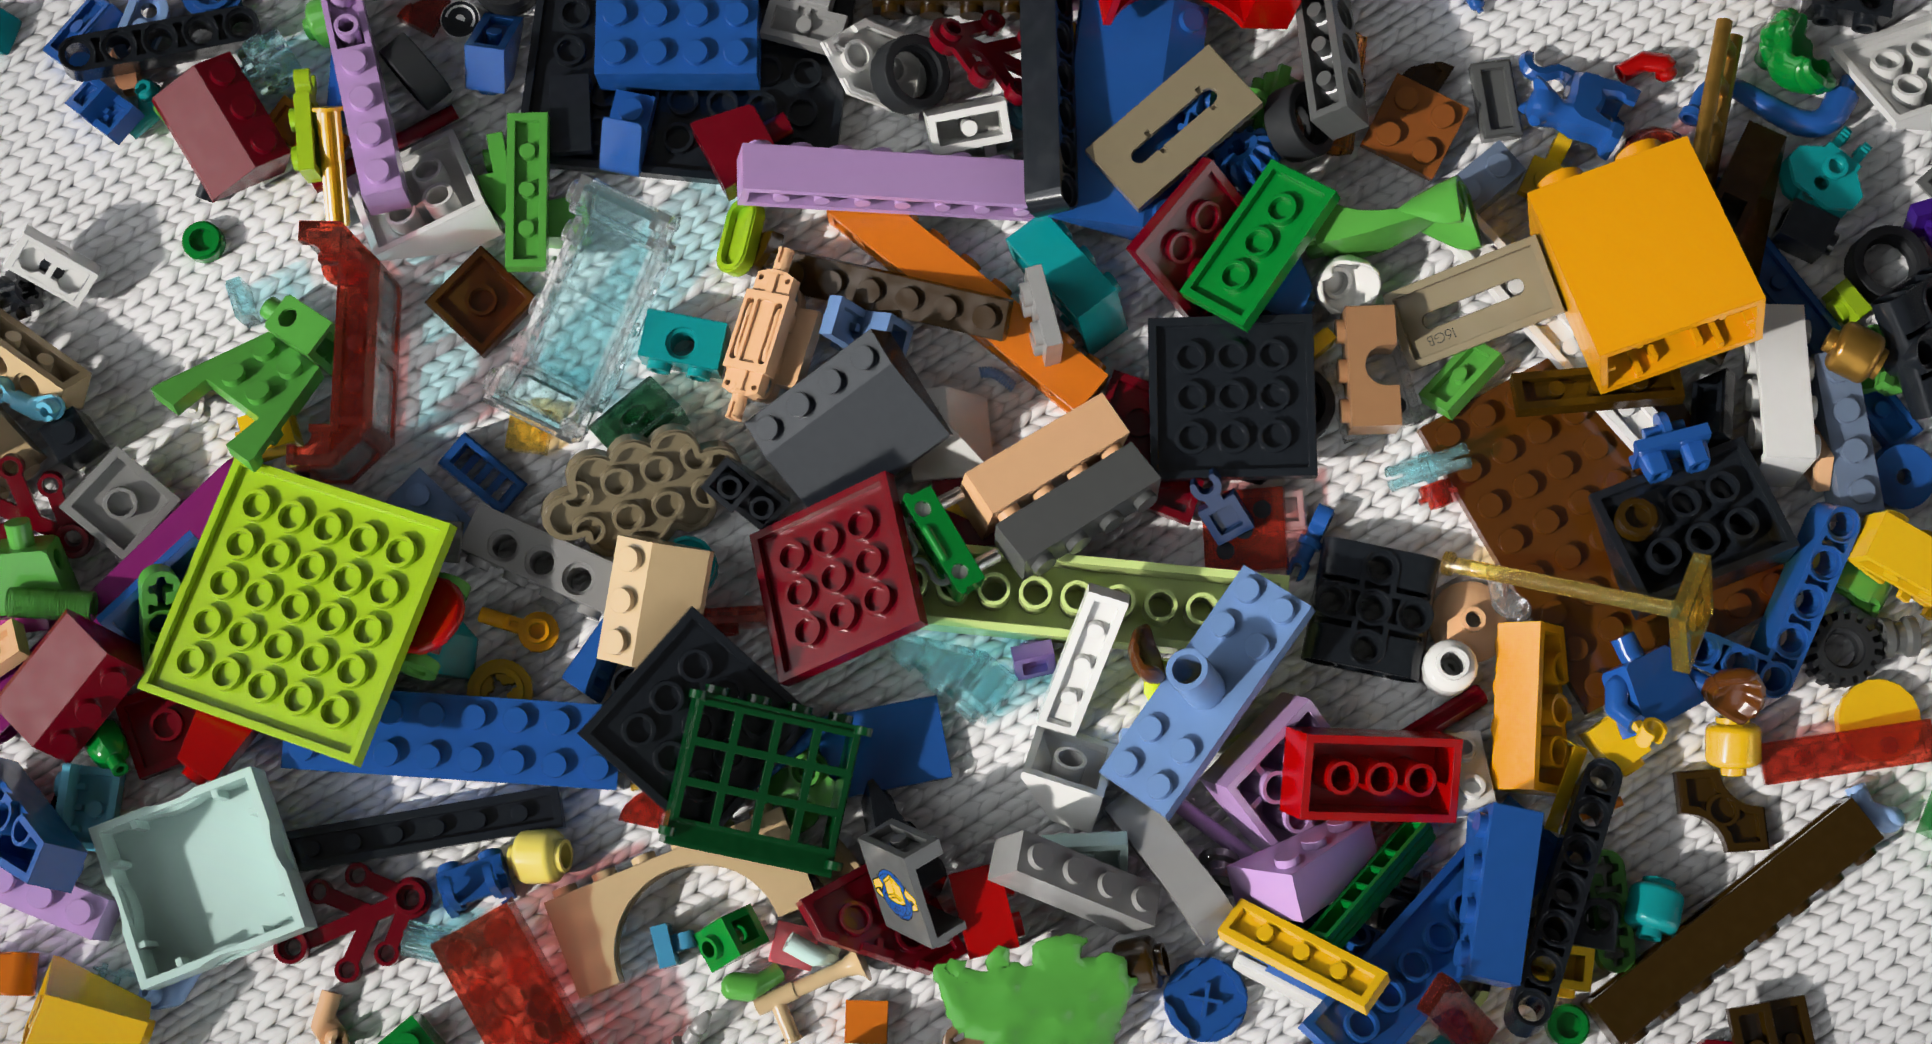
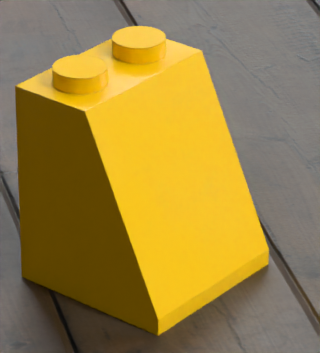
M53 955L24 1027L21 1044H148L156 1021L149 1019L151 1002L62 957Z

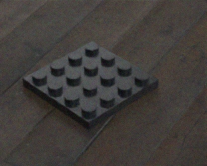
M1313 314L1260 315L1248 333L1218 316L1148 318L1150 465L1161 477V482L1190 481L1193 478L1197 481H1211L1209 470L1215 468L1220 473L1222 481L1317 478Z
M690 606L577 734L666 812L691 703V697H689L690 688L705 691L706 684L731 689V698L745 701L747 693L772 698V707L787 710L788 702L801 703L693 606ZM704 705L697 737L728 743L735 712ZM744 714L737 745L767 752L774 720ZM783 723L776 754L785 756L808 728ZM695 745L688 777L719 783L726 752ZM735 754L728 785L754 791L760 784L765 760ZM686 785L679 817L710 824L717 792ZM726 794L719 826H724L747 798Z

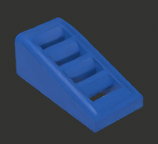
M466 432L458 438L437 463L438 466L488 506L501 513L508 509L528 485ZM469 448L474 454L459 470L454 464ZM480 458L483 459L487 464L471 480L466 475ZM494 468L500 474L486 490H483L479 485ZM507 478L513 484L497 501L492 495Z
M603 619L562 675V679L599 704H601L607 693L618 665L617 663L597 659Z

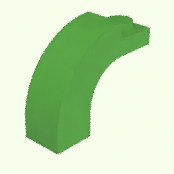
M501 131L486 134L488 149H483L482 153L487 174L477 175L484 197L495 215L506 227L507 140ZM580 194L549 200V248L568 249L593 244L586 206Z

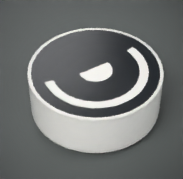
M459 0L448 4L444 8L440 22L445 34L451 40L458 43H466L480 21L481 15L472 3Z

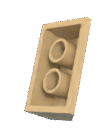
M618 535L597 659L636 668L690 606H693L704 616L715 551L646 536Z

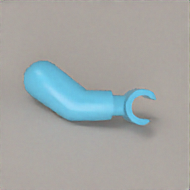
M0 376V388L3 394L0 393V404L6 402L10 404L11 409L35 421L51 422L64 415L66 406L60 396L47 394L33 397L21 390L15 391L13 382L8 377Z

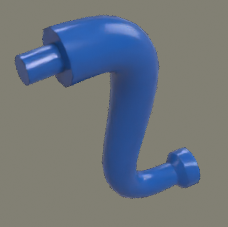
M1848 74L1842 75L1839 85L1832 91L1825 93L1820 106L1815 110H1806L1793 106L1738 78L1735 80L1732 99L1741 103L1769 123L1803 138L1825 137L1837 131L1846 123L1859 102V96L1854 91L1856 83ZM1705 81L1696 88L1689 104L1681 108L1679 119L1686 125L1697 126Z

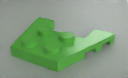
M268 331L155 385L151 390L159 402L178 416L209 391L213 390L252 418L254 422L228 442L226 446L231 456L253 472H256L264 463L262 455L269 445L276 446L284 435L281 430L291 415L297 416L324 379V376L319 366Z

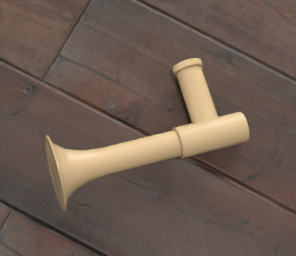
M850 951L843 959L833 965L797 981H791L770 990L755 999L753 1003L760 1016L773 1011L784 1036L785 1044H792L802 1039L803 1036L798 1031L787 1005L788 1003L848 976L860 975L866 977L869 981L872 980L864 955Z

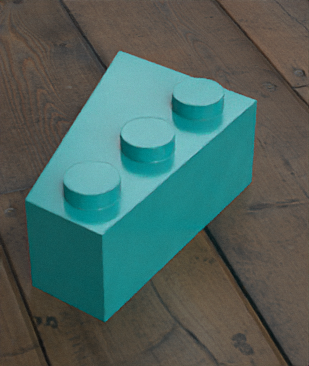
M1048 216L1035 217L1006 238L1012 259L1024 274L1025 268L1042 264L1052 303L1062 313L1059 316L1060 320L1066 327L1072 324L1080 332L1084 344L1083 349L1087 354L1094 355L1128 330L1118 295L1122 291L1121 287L1110 272L1101 273L1096 267V259L1087 247L1082 245L1078 248L1072 241L1073 236L1070 230L1061 220L1054 222Z

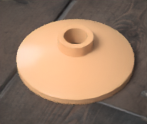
M1474 581L1458 582L1444 589L1435 598L1432 609L1434 620L1429 631L1435 644L1448 639L1463 642L1474 652L1478 663L1496 655L1495 639L1497 637L1498 623L1511 622V615L1504 599L1491 587ZM1468 613H1474L1479 617L1478 627H1471L1467 624L1466 615Z

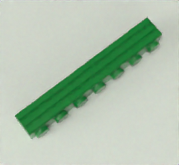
M1402 822L1307 931L1343 949L1437 839L1431 826L1432 824Z

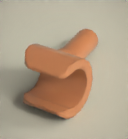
M112 48L110 55L114 58H117L114 49ZM140 72L115 76L116 85L123 90L127 97L137 95L135 93V85L143 79Z

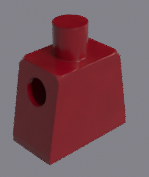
M752 104L690 123L694 137L728 201L737 197V158L742 143H749L753 140H767L775 144L794 134L784 112L762 122Z

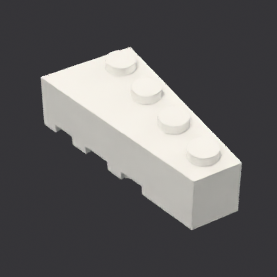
M1766 304L1763 339L1743 345V373L1751 374V379L1747 380L1743 394V410L1751 412L1747 434H1744L1743 438L1769 487H1793L1814 461L1819 458L1821 453V438L1819 434H1815L1814 420L1818 413V400L1811 393V382L1814 378L1815 364L1813 358L1808 357L1807 346L1811 339L1812 329L1810 320H1805L1804 305Z

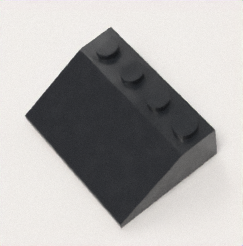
M875 329L865 332L744 422L764 457L807 507L883 471H887L895 477L953 435L891 332Z
M1743 436L1709 448L1711 461L1708 468L1704 471L1692 474L1687 473L1681 459L1670 463L1673 472L1671 477L1664 481L1650 484L1645 475L1642 474L1588 496L1615 579L1635 620L1642 619L1784 564L1791 559L1800 546ZM1631 497H1642L1651 501L1659 512V523L1656 530L1648 539L1643 541H1630L1623 538L1617 532L1614 525V516L1619 505Z

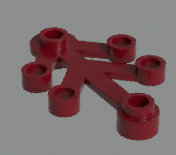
M995 10L985 11L980 20L962 24L952 18H937L934 20L930 27L929 42L937 52L946 56L954 55L967 72L970 83L975 87L986 89L995 78L1004 90L1005 98L1013 105H1022V79L1013 78L1010 74L1012 72L1022 77L1021 60L1011 56V54L1021 52L1020 30L1015 37L983 43L975 39V37L982 35L997 37L1006 24L1004 17ZM973 55L980 57L982 61H976Z
M16 453L4 455L0 459V476L6 479L16 504L0 497V517L7 520L16 517L30 518L33 531L43 535H56L59 537L67 558L75 559L88 554L94 546L95 537L59 508V505L66 499L63 492L65 487L64 476L58 471L49 470L43 473L37 482L39 492L43 496L48 497L56 518L55 521L40 514L23 474L26 467L24 459ZM7 460L16 462L19 467L18 472L10 473L6 471L4 462ZM49 477L56 479L59 485L58 489H47L44 485V479ZM5 522L0 523V540L7 538L4 527ZM67 532H78L82 538L81 542H70L67 538Z
M365 863L349 865L345 871V880L348 885L355 888L368 887L389 897L372 905L334 889L333 885L325 879H314L308 883L305 889L309 901L314 904H327L349 915L273 945L274 954L282 963L298 964L309 956L311 949L355 931L344 957L336 963L334 968L335 976L339 981L353 983L362 976L363 966L361 961L379 921L394 915L385 941L380 942L374 950V958L378 964L394 966L402 958V948L400 945L411 920L422 917L432 906V888L424 879L419 877H406L399 882H395L374 873L371 867ZM361 867L365 871V879L361 883H356L352 878V874L356 868ZM323 884L326 888V894L322 899L318 900L314 897L313 890L316 885ZM411 890H416L420 897L418 903L414 906H410L406 901V896ZM294 939L301 943V950L297 955H292L288 949L289 943ZM390 945L394 948L395 955L391 961L387 962L382 958L381 953L385 946ZM347 962H351L355 966V973L350 978H346L342 973V968Z

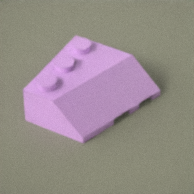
M1281 692L1199 778L1241 834L1260 851L1315 827L1317 821L1300 820L1280 811L1286 726L1331 727L1310 699Z

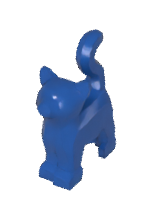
M1528 50L1522 53L1519 57V68L1526 78L1533 81L1534 90L1528 100L1519 105L1518 111L1526 116L1531 126L1554 128L1569 139L1590 144L1597 148L1598 156L1607 161L1625 130L1623 127L1625 122L1617 115L1623 103L1634 107L1641 91L1620 81L1607 79L1590 72H1577L1560 64L1539 67L1534 63V52ZM1557 80L1561 82L1565 88L1563 99L1549 85L1548 81Z

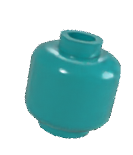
M1643 876L1642 881L1633 883L1629 888L1624 921L1636 930V937L1646 941L1661 942L1662 936H1669L1678 932L1684 896L1676 889V883L1669 879L1658 876Z

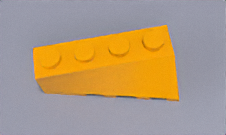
M1543 621L1498 623L1497 637L1495 639L1496 675L1493 681V693L1495 695L1494 719L1491 723V734L1493 736L1492 761L1489 765L1493 790L1517 794L1556 796L1574 745H1568L1567 741L1561 739H1567L1566 723L1573 720L1571 704L1568 703L1567 698L1563 695L1562 685L1569 681L1564 627Z

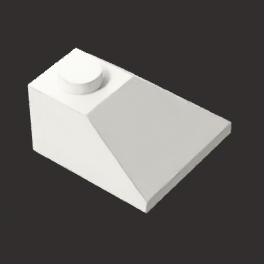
M947 386L925 388L953 435L912 464L913 483L963 478L967 471L993 457L987 397Z
M1037 726L1020 778L1051 821L1072 829L1092 833L1108 783V779L1100 774L1099 770L1117 745L1078 732L1076 737Z

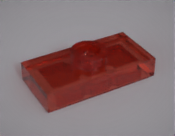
M763 605L705 608L704 617L726 637L739 635V629L768 628L766 608Z

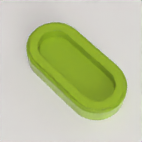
M737 201L731 205L726 216L716 257L717 266L721 271L732 277H740L750 270L755 261L765 221L764 207L737 205Z

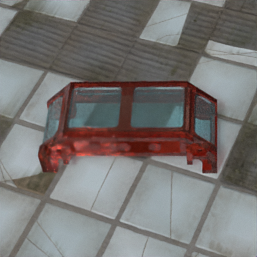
M299 221L298 241L302 245H309L318 254V262L321 264L324 277L329 283L337 287L330 424H309L308 432L311 433V438L308 443L297 447L295 444H287L286 466L300 476L328 485H353L395 445L402 287L380 260L341 221Z

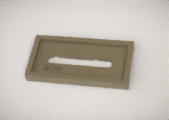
M1208 44L1086 148L1085 154L1134 209L1140 213L1193 168L1202 157L1207 156L1263 108V102ZM1209 90L1216 93L1217 99L1214 104L1206 108L1164 144V147L1157 150L1143 163H1136L1132 160V154L1201 94Z
M1537 234L1382 295L1385 305H1395L1396 333L1410 371L1418 370L1567 312ZM1514 279H1520L1524 283V290L1519 295L1432 329L1424 325V317L1432 311Z

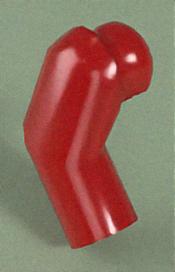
M1641 51L1617 64L1614 70L1622 83H1626L1644 72H1655V77L1658 81L1668 82L1677 75V68L1675 67L1677 61L1670 54Z

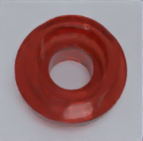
M1444 478L1419 488L1418 491L1421 498L1418 499V503L1420 506L1428 504L1430 511L1454 503L1452 495L1459 491L1457 486H1452L1449 478Z

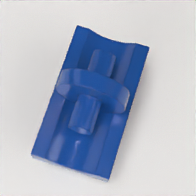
M1658 412L1653 415V426L1641 429L1643 439L1634 441V453L1629 456L1632 470L1641 468L1650 484L1661 482L1671 477L1673 470L1669 461L1677 458L1682 459L1687 473L1692 474L1704 471L1708 468L1711 461L1708 442L1712 432L1708 422L1686 428L1683 419L1670 422L1665 412Z

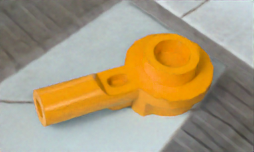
M483 606L478 615V622L518 634L522 645L532 652L542 653L549 651L559 639V625L554 617L546 612L537 611L528 614L525 618H519Z

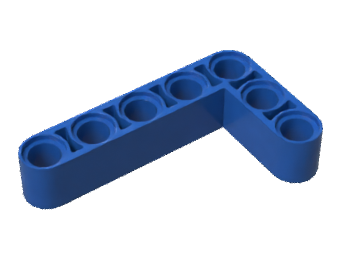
M1824 501L1816 503L1810 508L1797 536L1800 546L1791 559L1785 563L1749 648L1701 628L1683 625L1675 629L1670 636L1668 644L1673 653L1687 664L1711 674L1727 669V661L1735 653V662L1731 668L1752 669L1758 673L1762 682L1765 672L1770 669V678L1764 684L1767 697L1776 699L1789 693L1859 534L1861 521L1857 511L1851 507ZM1836 515V525L1830 530V520ZM1819 553L1820 562L1818 566L1814 569L1813 560L1815 556ZM1803 591V602L1797 607V597ZM1787 630L1786 641L1780 646V636ZM1699 638V649L1691 655V645Z

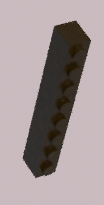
M1852 797L1837 800L1680 923L1677 933L1662 937L1661 942H1656L1638 956L1630 969L1615 974L1580 1002L1581 1006L1611 1044L1637 1043L1648 1034L1649 1031L1646 1026L1657 1017L1660 1020H1665L1681 1008L1682 1005L1679 1000L1690 991L1694 995L1698 994L1711 985L1715 980L1712 974L1724 965L1728 969L1747 956V952L1744 949L1757 939L1759 943H1762L1778 932L1780 927L1777 923L1789 914L1791 917H1795L1805 911L1813 903L1809 897L1819 889L1826 892L1838 885L1845 878L1842 871L1852 863L1859 866L1871 859L1877 853L1874 846L1884 839L1883 835Z

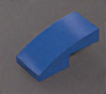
M100 79L83 82L65 102L68 107L117 145H120L145 117L139 109L118 95Z

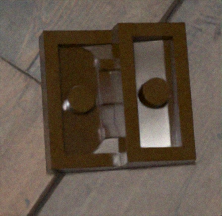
M1805 995L1767 1000L1726 1009L1733 1044H1815Z

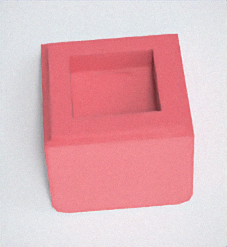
M778 920L768 962L811 971L812 966L782 950L791 932L818 945V941L815 939L810 928Z

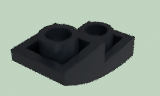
M728 455L724 457L700 485L701 489L730 512H738L759 530L773 524L791 503L790 498L779 489Z

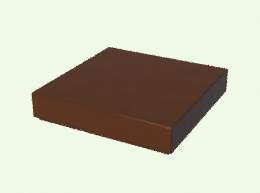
M480 246L424 303L479 355L485 358L540 303V300L511 272H507L506 268L483 246Z

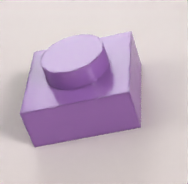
M1051 639L1043 641L1028 640L1019 646L1010 647L1016 681L1054 673L1056 662Z

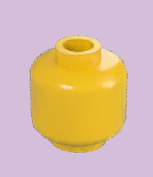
M1723 715L1715 716L1716 722L1708 724L1705 728V759L1711 766L1720 768L1721 775L1746 776L1747 768L1757 766L1762 760L1761 728L1757 724L1750 722V719L1745 724L1739 725Z

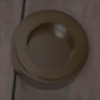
M1631 497L1624 500L1619 505L1614 516V525L1617 532L1623 538L1630 541L1648 539L1654 533L1659 523V512L1656 506L1651 501L1642 497Z

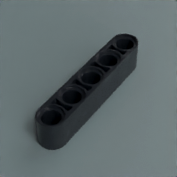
M234 6L71 36L60 44L58 58L66 74L71 79L87 82L209 59L228 51L232 54L247 52L254 49L260 43L261 27L259 19L252 9L245 6ZM239 22H247L253 26L252 31L245 36H238L231 30ZM200 29H206L213 34L212 38L206 43H196L191 37L195 31ZM158 37H167L172 40L171 46L164 51H157L151 48L152 41ZM119 44L131 47L130 54L122 59H117L110 55L112 48ZM77 52H86L90 55L89 61L82 66H73L69 63V60Z

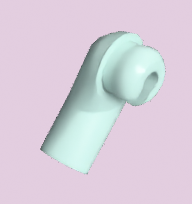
M791 932L782 950L810 966H830L839 960L837 955L841 948L822 942L818 946L802 936Z

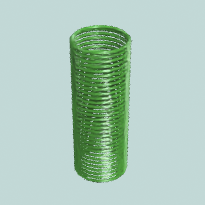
M9 587L5 595L4 608L8 618L58 620L63 614L62 611L64 612L66 609H69L77 614L79 612V615L94 621L98 612V596L95 591Z

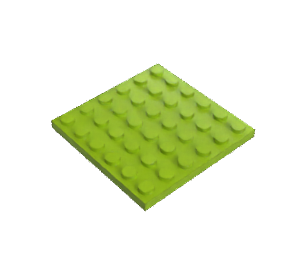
M234 458L137 689L361 768L457 527L439 519L269 465L262 464L256 472H253Z

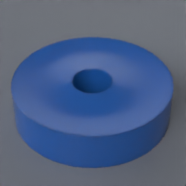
M1891 444L1875 453L1885 507L1902 510L1912 509L1921 505L1929 498L1932 493V459L1923 449L1911 444ZM1902 469L1905 473V479L1900 484L1897 480V474Z

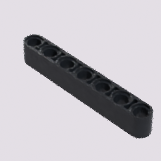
M1020 0L1024 194L1027 208L1031 215L1036 218L1074 210L1078 205L1073 0Z
M1597 758L1589 762L1575 783L1527 936L1521 986L1511 988L1504 1010L1503 1019L1505 1026L1517 1037L1528 1038L1534 1036L1542 1029L1552 1015L1622 785L1623 775L1621 769L1610 759ZM1590 777L1601 779L1606 784L1607 789L1596 787ZM1579 814L1590 816L1596 826L1584 824ZM1567 851H1574L1580 854L1584 864H1577L1571 861ZM1559 888L1567 891L1571 895L1573 902L1568 903L1560 900L1556 895L1555 889ZM1543 927L1555 929L1559 933L1561 941L1556 942L1547 938ZM1535 965L1543 968L1548 974L1549 981L1537 979L1532 974L1531 966ZM1519 1005H1526L1532 1008L1536 1013L1537 1021H1528L1523 1018L1518 1009Z

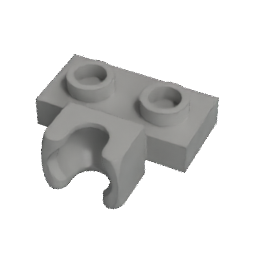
M769 0L760 36L762 39L826 55L820 42L846 29L849 21L847 15L832 12L836 0Z

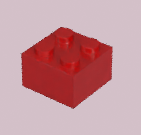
M990 864L948 874L958 916L965 921L967 929L962 932L969 960L989 955L998 945L1010 949L1020 947L1018 938L1026 936L1020 912L1011 913L1007 897L1014 896L1015 892L987 880Z

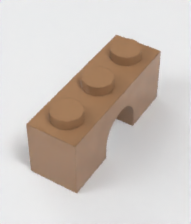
M1395 305L1345 306L1340 319H1335L1334 321L1335 344H1341L1342 359H1337L1336 377L1338 384L1344 383L1345 399L1339 400L1340 423H1346L1347 435L1396 434L1403 425L1400 385L1379 384L1372 380L1366 370V359L1374 355H1390L1397 346Z

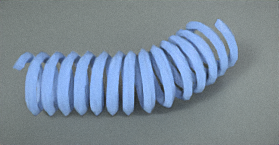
M985 366V370L984 367L981 370V367H979L982 379L983 377L993 378L998 383L1001 382L1009 391H1012L1015 387L1016 381L1007 376L1005 372L1000 371V369L996 370V367L993 369L992 366H988V368Z

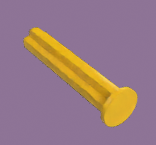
M343 106L312 107V112L317 114L326 224L331 228H343L350 225L341 111H344Z

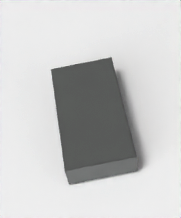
M1510 59L1470 64L1468 70L1481 144L1497 142L1498 140L1521 139L1523 129L1520 112L1518 111V101Z

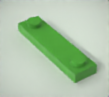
M548 112L507 113L505 268L507 272L549 271L550 117Z

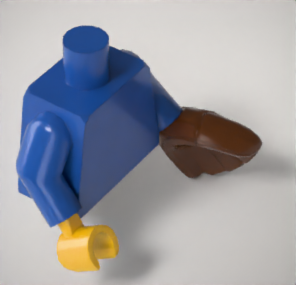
M1634 631L1611 641L1621 664L1602 674V682L1605 688V712L1617 723L1622 739L1635 736V743L1640 748L1650 747L1653 741L1656 744H1661L1668 732L1665 722L1704 701L1718 713L1739 725H1743L1749 719L1755 718L1765 703L1766 686L1758 673L1752 669L1728 668L1720 670L1709 677L1692 668L1676 656L1671 648L1666 645L1644 652Z

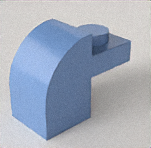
M830 295L825 313L823 314L819 334L831 340L830 346L841 351L868 330L875 329L891 332L906 357L914 330L913 326L892 313L866 311L844 296Z

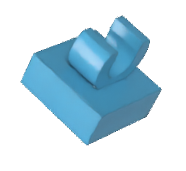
M670 923L650 927L660 969L681 965L678 952L698 947L693 937L694 930L673 934Z

